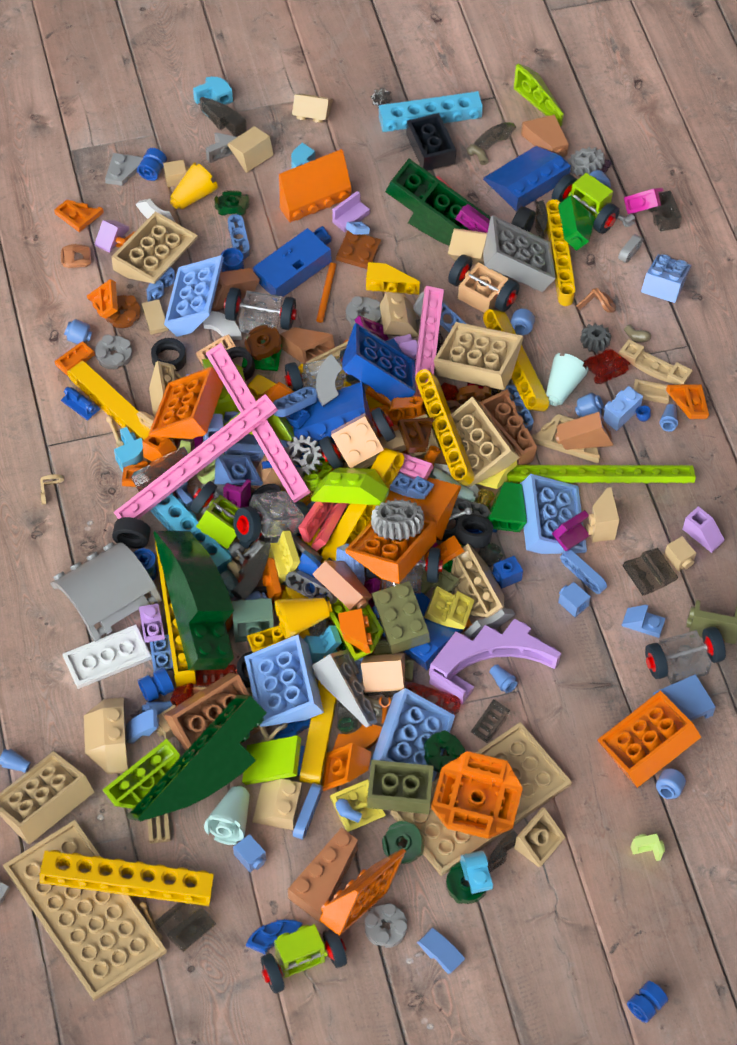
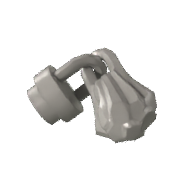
M258 540L242 555L245 548L238 542H234L230 545L229 552L233 558L239 555L240 563L246 565L255 558L266 554L268 546L265 541ZM249 555L251 558L246 561L245 557Z

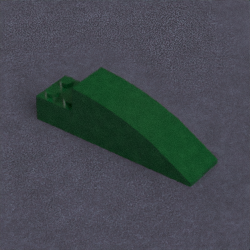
M411 159L405 162L390 181L385 191L414 212L408 221L410 225L449 247L455 228L470 230L456 220L457 215L464 206L469 204L489 220L491 218Z
M154 531L153 534L188 670L226 669L234 659L225 622L234 612V608L215 563L207 550L190 531Z
M237 695L128 813L127 817L141 822L184 809L228 785L256 761L240 742H244L251 735L249 732L264 721L263 717L267 712L251 696Z

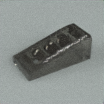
M493 699L471 730V733L488 744L510 715V710ZM495 709L496 711L502 714L501 717H499L492 711ZM489 715L498 721L494 723L488 718ZM487 722L488 724L493 726L492 730L485 726L483 723ZM481 727L489 734L486 736L478 731V729Z

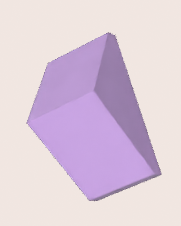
M103 220L95 246L110 253L118 243L115 242V239L118 236L123 237L129 230V227L116 220Z

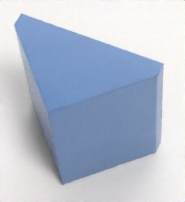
M221 454L215 459V484L243 485L247 479L251 480V485L261 486L263 484L249 455Z

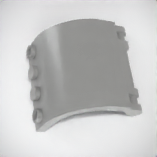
M111 542L103 547V552L99 554L97 552L92 553L86 557L88 561L83 564L80 561L70 566L71 571L66 574L63 571L53 577L54 581L50 583L53 589H60L69 598L95 642L101 639L100 636L105 633L109 634L112 632L110 626L135 612L140 606L162 602V598L146 569L135 554L123 543L114 545ZM150 592L151 597L146 599L144 594ZM100 622L101 627L96 630L94 625Z

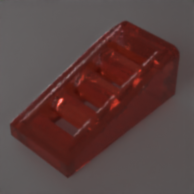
M234 664L228 665L226 669L196 670V687H208L218 681L220 675L224 677L229 673L237 674L236 666ZM207 675V683H204L203 676ZM212 675L215 676L214 682H212Z

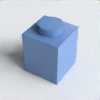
M575 582L569 586L565 585L560 590L558 603L574 617H577L589 606L591 596Z
M250 834L233 846L234 856L249 872H252L254 869L258 870L265 864L266 852Z

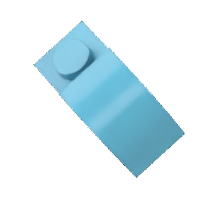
M207 77L205 78V84L193 88L196 104L213 99L216 106L221 107L233 102L232 89L222 78Z
M301 143L291 154V169L315 160V151Z
M127 427L120 429L121 440L124 445L114 449L115 460L122 472L124 467L136 465L144 459L142 438L136 439L134 433H130Z
M329 626L320 636H306L303 639L309 646L312 664L317 663L324 656L336 653V648L342 643L336 626Z
M484 851L461 855L462 870L465 880L469 881L472 894L493 889L488 870V861Z

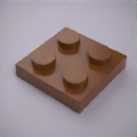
M348 230L336 255V261L367 269L368 262H373L381 245V239L364 234H353Z

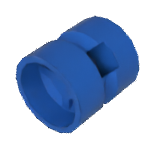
M149 148L137 167V172L142 178L155 181L161 172L160 170L163 169V163L167 161L166 155L157 148Z
M228 248L221 253L224 257L221 272L244 269V256L241 250Z
M146 548L134 551L133 553L142 563L153 581L157 576L155 554Z
M165 668L153 672V676L146 675L137 680L147 702L158 699L159 694L165 696L174 691L172 681Z
M647 981L639 989L640 994L635 993L627 1002V1006L633 1015L644 1023H648L655 1016L656 1010H660L668 1002L665 992L652 981Z

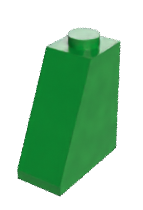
M570 195L558 204L564 240L577 251L590 241L595 217Z
M504 482L498 490L487 517L492 522L493 529L520 533L527 523L522 484Z

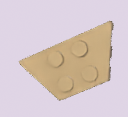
M558 414L550 423H546L541 428V431L536 435H532L535 444L599 463L600 455L598 454L597 447L565 450L562 444H558L555 436L558 433L556 425L575 419Z

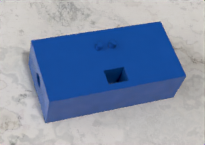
M307 228L255 265L253 271L260 279L259 284L275 300L279 301L331 263V249Z

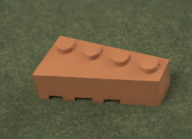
M508 389L479 402L520 457L517 459V465H526L532 462L537 446L529 430L525 428L521 415L519 416L517 413L514 401H511Z
M341 827L288 888V899L319 923H321L319 920L323 913L321 911L322 906L327 900L332 901L344 874L347 872L358 850V839Z

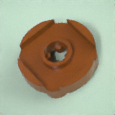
M132 295L117 296L118 311L109 316L106 321L113 324L116 328H128L133 325V322L139 320L141 315L140 305ZM120 310H126L124 314L120 313Z

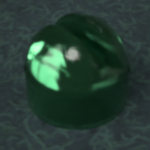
M343 717L338 722V729L342 733H350L354 728V722L349 717ZM351 723V727L341 728V724Z

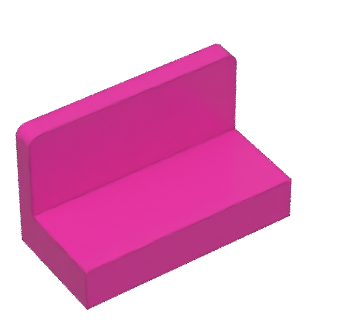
M655 188L624 197L627 214L661 206L658 193L663 192V188Z

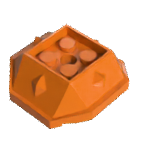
M466 751L459 758L441 768L431 809L447 829L489 839L513 829L523 788L508 761ZM477 797L480 798L482 801L475 802L472 800V798Z

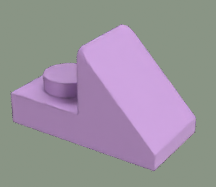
M411 334L394 337L401 351L416 362L417 341L412 339Z

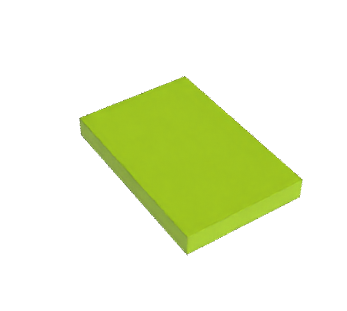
M297 735L247 745L246 750L256 761L243 772L242 783L250 785L297 776L302 738Z

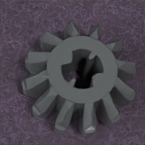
M595 322L593 326L588 324L586 328H583L580 341L583 343V348H588L589 352L593 350L597 354L599 350L604 352L605 348L610 346L612 336L609 333V328H604L603 324L598 326Z

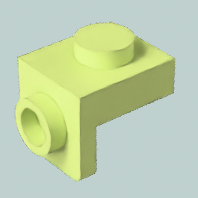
M658 834L638 835L631 844L633 854L653 850L656 861L661 860L665 852L664 843L662 840L659 841Z

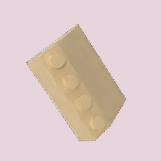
M155 211L112 256L113 270L126 278L155 284L198 238V235Z
M455 322L433 360L436 374L440 377L505 390L512 377L523 336Z
M471 397L451 414L474 472V481L467 486L468 488L503 471L520 458L482 404L474 397ZM433 428L432 430H433V432H434L435 438H436L437 443H438V445H439V447H440V449H441V446H440V444H439V441H438V438H437V436H436L435 430H434V428Z
M53 751L0 793V816L24 841L31 844L91 796L94 790L82 772Z

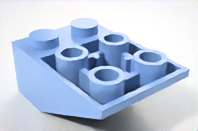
M658 254L646 273L641 292L675 303L691 265L687 264L684 260H675L668 255Z

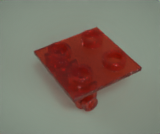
M613 349L605 350L603 353L591 356L583 361V366L588 367V370L596 376L593 378L596 384H602L612 380V377L616 378L626 374V371L629 370L628 365H631L630 362Z

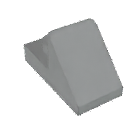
M215 132V144L206 147L207 161L212 163L233 154L227 144L237 137Z

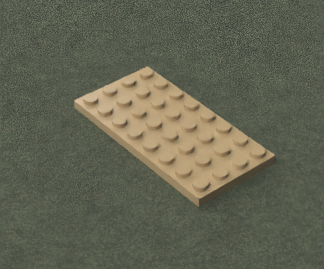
M521 722L476 752L508 761L512 771L519 780L523 789L514 825L572 784V781ZM438 779L432 782L429 814L391 811V815L397 822L406 821L418 826L424 836L423 855L439 875L443 876L450 871L453 865L460 862L461 855L477 852L501 834L486 839L447 829L431 809ZM477 797L472 798V800L475 802L482 801L480 798Z
M76 820L3 865L5 871L93 1001L167 953L166 948L128 895L40 883V870L44 850H58L67 854L80 853L83 856L89 857L100 856ZM61 866V867H59V868L62 869V870H65V869H68L69 867H67V866ZM82 869V870H80V871L86 873V872H89L90 870H88V869ZM103 872V873H101V874L107 876V875H110L111 873H110V872Z

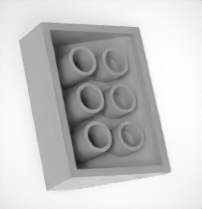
M492 215L483 251L484 266L520 283H524L533 289L544 292L555 280L551 242Z

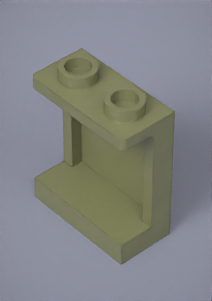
M696 600L695 607L691 606L687 618L686 627L689 628V635L702 638L704 629L716 627L721 633L724 642L736 644L737 607L732 617L701 611L699 609L700 601Z

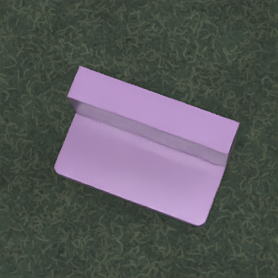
M358 191L333 208V223L343 232L347 231V222H359L370 214V209L360 202V193Z
M434 670L430 673L429 684L460 704H463L474 690V686L457 675L448 680Z

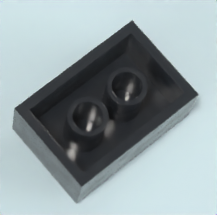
M439 113L407 121L406 135L423 169L429 171L455 164L456 148Z

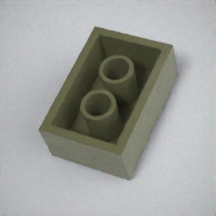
M410 581L372 593L373 602L392 655L430 642L429 632Z
M371 760L367 808L429 814L434 766Z

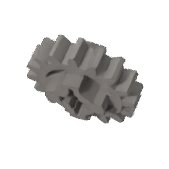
M590 147L587 149L581 148L580 152L575 151L576 154H571V158L568 159V163L571 165V174L575 173L576 176L579 174L583 176L585 173L590 174L597 169H602V165L605 164L604 153L601 149L597 150V147L593 149Z
M303 435L300 436V440L293 437V443L287 441L289 447L284 448L294 465L300 464L302 468H297L301 477L304 478L305 473L308 475L312 474V470L317 472L316 466L322 465L319 459L323 458L322 454L319 453L322 451V448L320 446L317 447L319 443L316 440L312 442L310 436L305 439ZM303 444L309 445L311 448H304Z

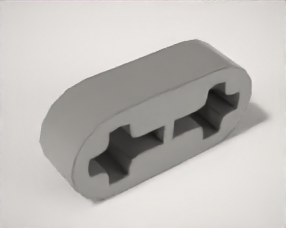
M634 234L620 251L618 259L628 263L641 247L643 238Z

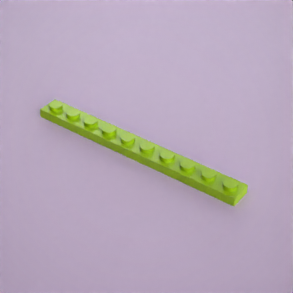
M517 465L507 473L508 481L506 482H522L530 474L568 483H695L696 476L693 465Z

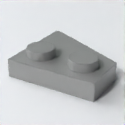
M113 153L105 178L106 184L123 186L130 177L137 173V167L143 157Z

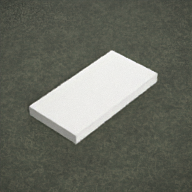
M137 625L63 653V658L77 689L152 659Z

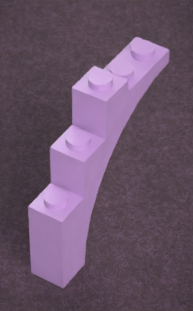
M514 619L503 634L485 625L473 641L466 635L455 632L431 663L429 675L434 670L446 679L451 680L455 674L467 666L495 657L526 658L555 669L559 664L561 653L556 648L541 642L537 637H532L530 635L531 628L524 622Z

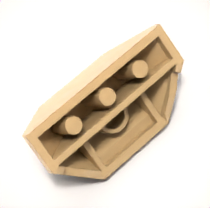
M157 361L149 386L154 418L167 384L182 378L175 371L176 368L173 364Z
M467 544L463 547L465 552L452 559L451 574L459 579V584L454 589V592L459 591L474 599L470 612L471 616L488 618L504 608V594L488 565L472 546Z
M124 697L104 699L84 715L85 754L107 774L124 773L128 770Z

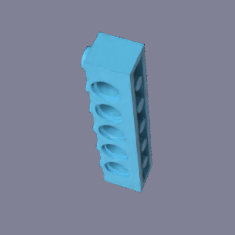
M477 91L379 105V120L382 131L387 132L406 129L408 120L436 113L440 114L444 123L482 118L483 106Z
M171 493L150 510L168 531H190L198 541H203L201 545L207 552L215 554L210 556L220 575L228 570L227 564L232 562L229 550L224 549L217 541L205 535L196 527L198 521L195 514L185 508L180 498H176Z

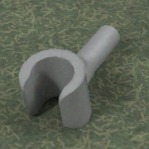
M629 214L626 217L619 215L617 218L622 221L625 227H630L635 223L632 221L635 219L633 214Z

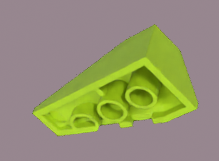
M517 64L514 89L546 116L555 115L561 127L564 114L541 76L530 67Z

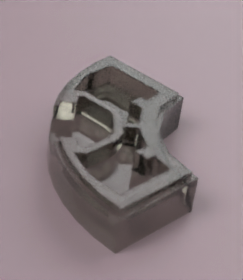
M511 122L498 124L483 133L474 143L477 147L487 150L497 141L507 140L516 129V125Z

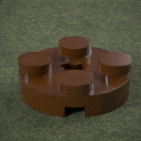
M268 325L255 327L248 333L249 337L247 340L245 338L244 341L246 350L255 360L270 357L281 350L282 339L278 330L275 327H268Z
M478 385L465 386L458 389L459 393L455 392V399L460 404H464L471 397H474L478 402L492 397V388L484 386V389H478Z

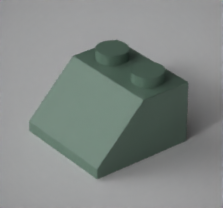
M272 598L232 601L235 643L248 642L247 635L274 627Z

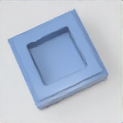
M363 222L346 223V229L353 234H369L370 228Z

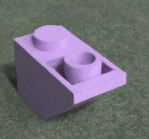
M699 506L685 518L682 530L711 553L724 542L725 539L714 519Z
M159 604L140 606V620L145 643L165 640Z

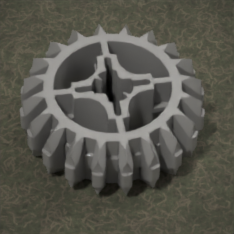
M387 500V503L382 502L380 506H375V510L372 511L371 525L374 533H377L379 537L384 536V539L390 538L392 541L395 539L401 541L404 538L408 540L409 537H415L416 534L420 533L424 525V514L421 506H417V503H411V500Z

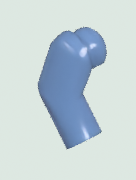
M346 799L337 800L336 809L339 815L359 823L362 813L353 810Z

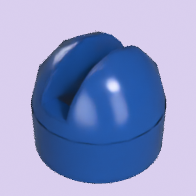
M642 405L636 409L638 420L646 422L651 417L650 407Z

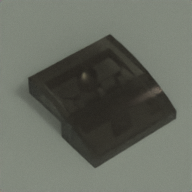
M659 548L645 551L640 557L625 561L622 565L642 596L661 589L678 579L677 574Z
M178 902L155 921V924L183 952L216 925L215 921L203 908H200L197 904Z

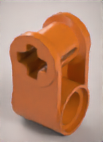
M420 396L394 398L391 401L388 414L390 419L398 422L399 419H413L425 415L426 412L422 406L424 403L423 398Z

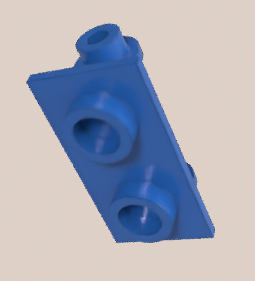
M66 387L64 389L65 396L61 401L87 421L100 410V407L74 388Z

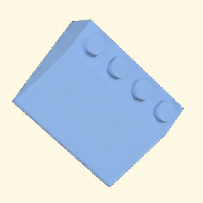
M222 255L178 267L164 323L176 337L192 333L210 315L224 257Z
M530 474L520 483L523 489L527 523L524 526L526 550L540 554H563L566 551L552 533L563 523L582 512L579 487ZM583 540L569 550H572L574 553H585L587 551L586 540Z
M299 635L245 656L253 699L267 712L263 717L264 721L259 725L260 727L303 721L324 713L314 669L312 668L313 664L309 646Z
M404 688L393 695L371 760L427 765L424 759L425 749L423 750L425 741L437 732L445 730L450 733L455 715ZM440 748V750H441V753H440V754H441V756H442V755H443V752H444V749ZM433 770V779H432V782L435 780V776H436V773H437V772L434 771V770Z

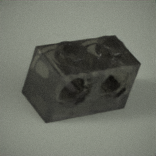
M671 191L658 193L661 206L648 209L653 215L654 225L658 227L659 232L680 228L682 216Z

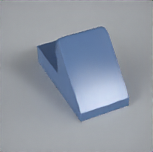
M648 605L627 608L622 623L623 627L657 638L660 637L665 622L664 617L648 613Z

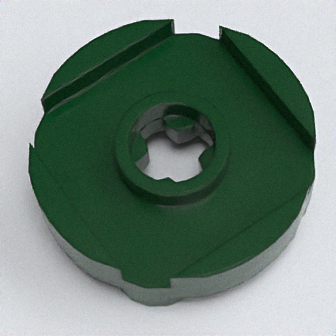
M224 191L222 196H215L214 205L219 215H244L249 208V196L246 194L245 197L240 191Z
M445 730L430 736L425 741L423 750L425 749V762L427 765L434 766L433 770L436 772H441L443 766L465 753V748L459 739ZM440 748L446 749L447 755L441 756Z
M399 821L389 826V830L382 839L383 851L387 857L404 849L406 852L400 864H409L422 856L424 852V836L417 825L406 821ZM402 837L408 840V844H406L405 848H403V846H399V842L402 841Z
M461 862L452 866L446 878V889L455 902L471 904L479 901L486 895V891L472 894L470 886L462 885L465 877Z

